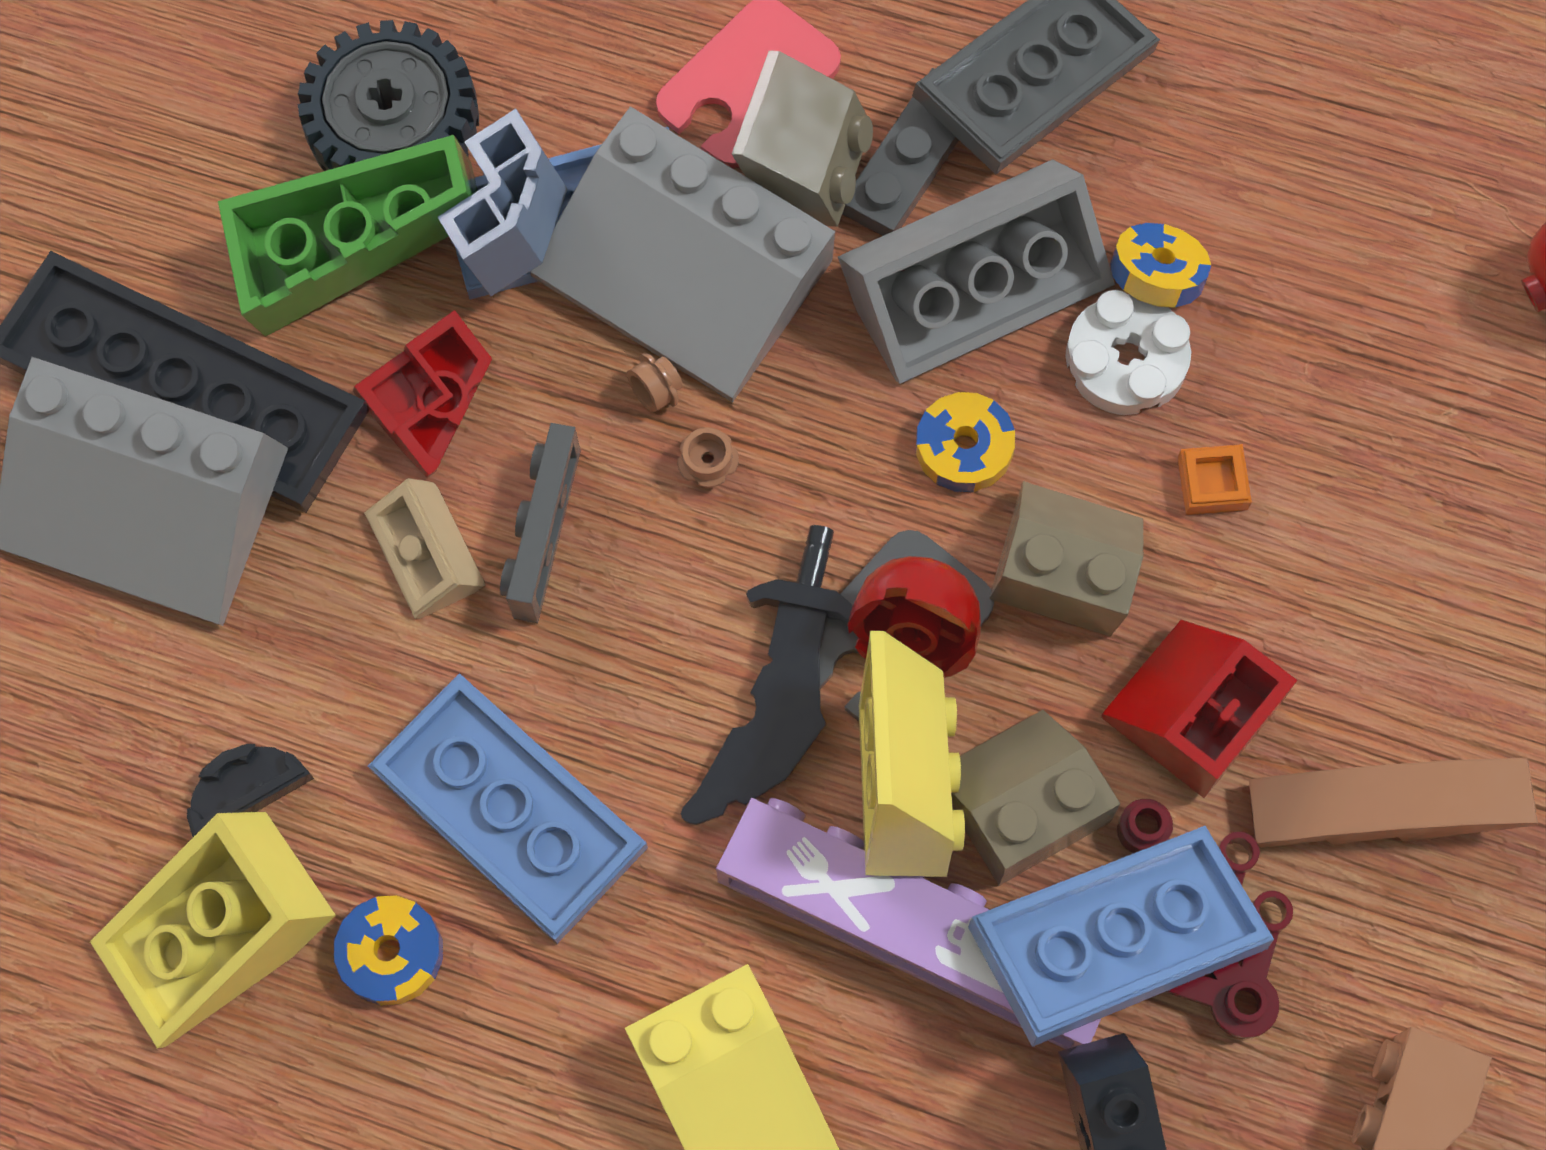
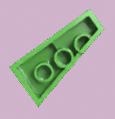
M451 135L218 201L241 315L266 337L447 238L448 234L438 216L478 191L472 163L455 136Z

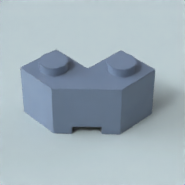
M517 109L509 112L465 141L489 184L438 216L463 261L490 296H493L543 263L567 192V187Z

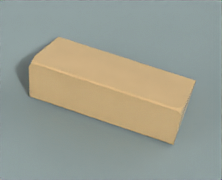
M408 478L364 512L414 618L421 619L474 594L485 586L484 580L438 487L433 482Z

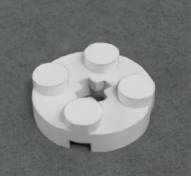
M1108 291L1102 294L1096 303L1082 311L1074 322L1066 347L1067 367L1070 365V371L1076 379L1075 386L1080 394L1094 406L1119 415L1139 414L1142 408H1150L1158 403V407L1169 402L1181 388L1191 361L1190 328L1185 319L1176 315L1169 307H1157L1139 301L1123 291ZM1132 343L1138 346V351L1144 355L1145 359L1142 361L1134 358L1130 361L1129 366L1118 362L1120 352L1113 347L1117 344Z

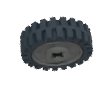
M381 20L380 32L372 33L368 22L356 26L359 36L357 39L352 40L346 31L335 36L337 50L334 51L325 44L316 53L319 65L309 62L304 71L306 83L300 82L298 90L300 104H297L307 143L323 171L451 135L455 136L469 157L465 141L477 134L476 126H479L476 91L463 57H459L456 48L448 40L442 43L439 33L427 28L423 35H421L418 25L404 21L401 32H398L393 20Z

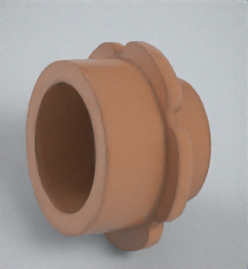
M647 353L640 355L639 360L641 363L627 371L629 384L638 400L647 410L653 413L666 405L667 407L676 406L679 401L677 390L682 388V380L676 368L663 356L655 360Z
M705 427L691 432L680 445V452L682 454L677 460L678 469L686 480H695L701 487L713 488L723 484L725 477L732 475L736 471L739 456L738 451L732 448L729 436L718 429ZM710 454L714 459L711 463H704L702 457Z

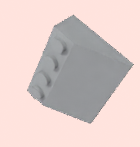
M630 106L592 158L553 230L543 263L531 270L530 273L534 279L657 356L667 358L673 366L733 403L833 260L835 231Z
M32 357L8 422L0 481V550L223 626L288 448L262 432Z

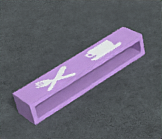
M751 798L716 867L718 883L1022 1028L968 928L973 916L989 910L984 907L987 901L983 896L967 887L954 883L949 885L948 890L923 879L924 876L865 875L864 841L859 837L834 826H830L827 833L803 822L805 814L801 810L782 800L770 798L768 804ZM1101 1018L1048 1041L1064 1049L1090 1043Z

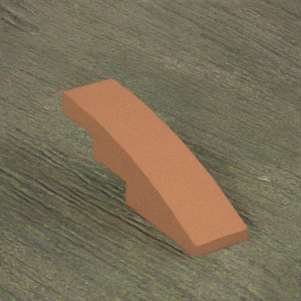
M1527 758L1468 759L1386 764L1249 779L1255 839L1260 848L1328 840L1331 845L1394 837H1399L1402 842L1538 825Z

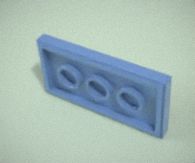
M460 673L368 765L369 769L556 944L565 937L648 848L647 843Z
M1206 826L975 915L968 926L1032 1047L1267 950L1274 940Z

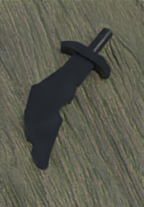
M811 525L809 527L806 547L804 548L796 583L776 579L757 585L746 592L748 602L752 608L764 605L778 607L768 656L772 661L770 664L763 666L750 692L755 698L756 703L754 718L743 727L732 728L697 792L682 808V819L688 824L698 825L723 816L729 804L737 801L747 805L751 798L756 799L785 781L826 726L821 713L820 647L826 617L842 620L848 626L853 607L837 591L821 588L834 536V531L828 527L821 525Z

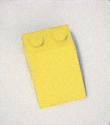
M266 812L217 813L90 943L155 1046L163 1048L293 958L336 915Z
M748 964L625 1027L684 1150H839L787 1039Z

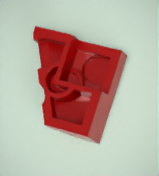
M454 310L407 343L403 352L357 383L353 388V392L358 398L365 400L369 413L410 461L428 478L437 471L492 358Z

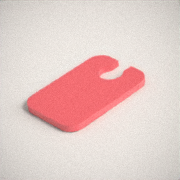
M753 0L661 88L656 99L658 115L666 125L680 135L691 124L693 114L701 106L718 104L725 107L732 117L730 124L723 131L712 134L701 145V150L732 169L739 168V165L732 156V151L768 51H780L833 79L840 69L841 54L839 48L833 41L780 1Z

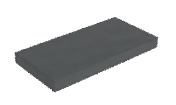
M1027 0L915 84L912 96L993 173L998 174L1155 51L1160 39L1117 0Z

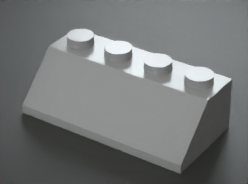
M1053 159L838 256L856 311L894 379L899 384L1115 285L1084 176Z

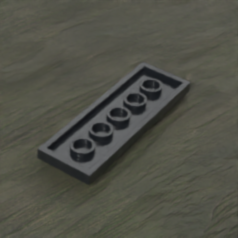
M53 251L49 252L0 325V364L24 376L31 358L34 357L262 432L283 444L288 450L271 496L305 513L311 507L369 412L365 400Z

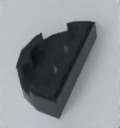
M244 744L224 751L206 765L198 776L200 781L192 793L191 807L187 809V820L192 837L217 813L257 812L310 782L314 777L295 755L283 752L275 747H257L256 744Z

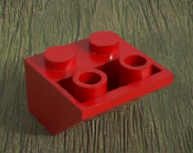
M1181 619L1105 709L1101 718L1202 798H1205L1282 704L1298 680L1246 640Z

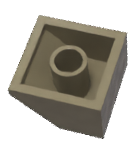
M768 51L733 148L732 156L747 178L822 224L838 227L845 204L850 203L854 196L856 187L855 174L862 154L867 152L871 146L873 125L854 90L780 51Z
M1023 481L989 599L1111 637L1128 616L1144 556L1143 518Z
M1044 710L1039 711L961 755L960 789L958 793H951L952 810H963L965 831L998 886L1112 821L1121 804L1086 748Z

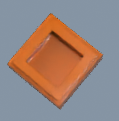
M1243 444L1180 450L1177 458L1186 515L1244 511L1249 509L1252 500Z

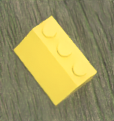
M870 631L859 701L865 875L947 877L952 851H962L965 839L963 810H952L951 793H958L960 789L959 753L948 752V737H954L956 733L955 697H945L944 677L941 669L885 631Z

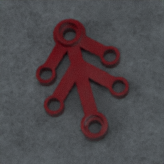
M1138 799L1131 802L1124 809L1117 824V835L1121 844L1133 854L1170 840L1169 838L1173 831V820L1170 812L1163 804L1153 799ZM1140 814L1152 815L1158 822V831L1154 834L1141 832L1136 826L1135 818ZM1232 832L1223 838L1218 847L1240 884L1243 885L1245 874L1254 867L1259 859L1260 850L1258 843L1251 835L1245 832ZM1233 843L1244 846L1249 855L1248 862L1245 864L1232 862L1226 853L1227 846ZM1278 891L1263 892L1252 902L1259 915L1260 905L1265 902L1274 903L1280 908L1282 913V920L1277 924H1270L1262 918L1274 938L1267 950L1243 959L1241 966L1238 962L1211 972L1214 979L1202 976L1165 991L1166 993L1210 1007L1217 1025L1227 1034L1237 1038L1250 1039L1264 1034L1273 1026L1279 1014V997L1276 989L1267 979L1278 935L1289 925L1293 918V906L1290 900ZM1246 991L1255 997L1257 1010L1254 1014L1246 1015L1236 1008L1234 998L1237 992Z

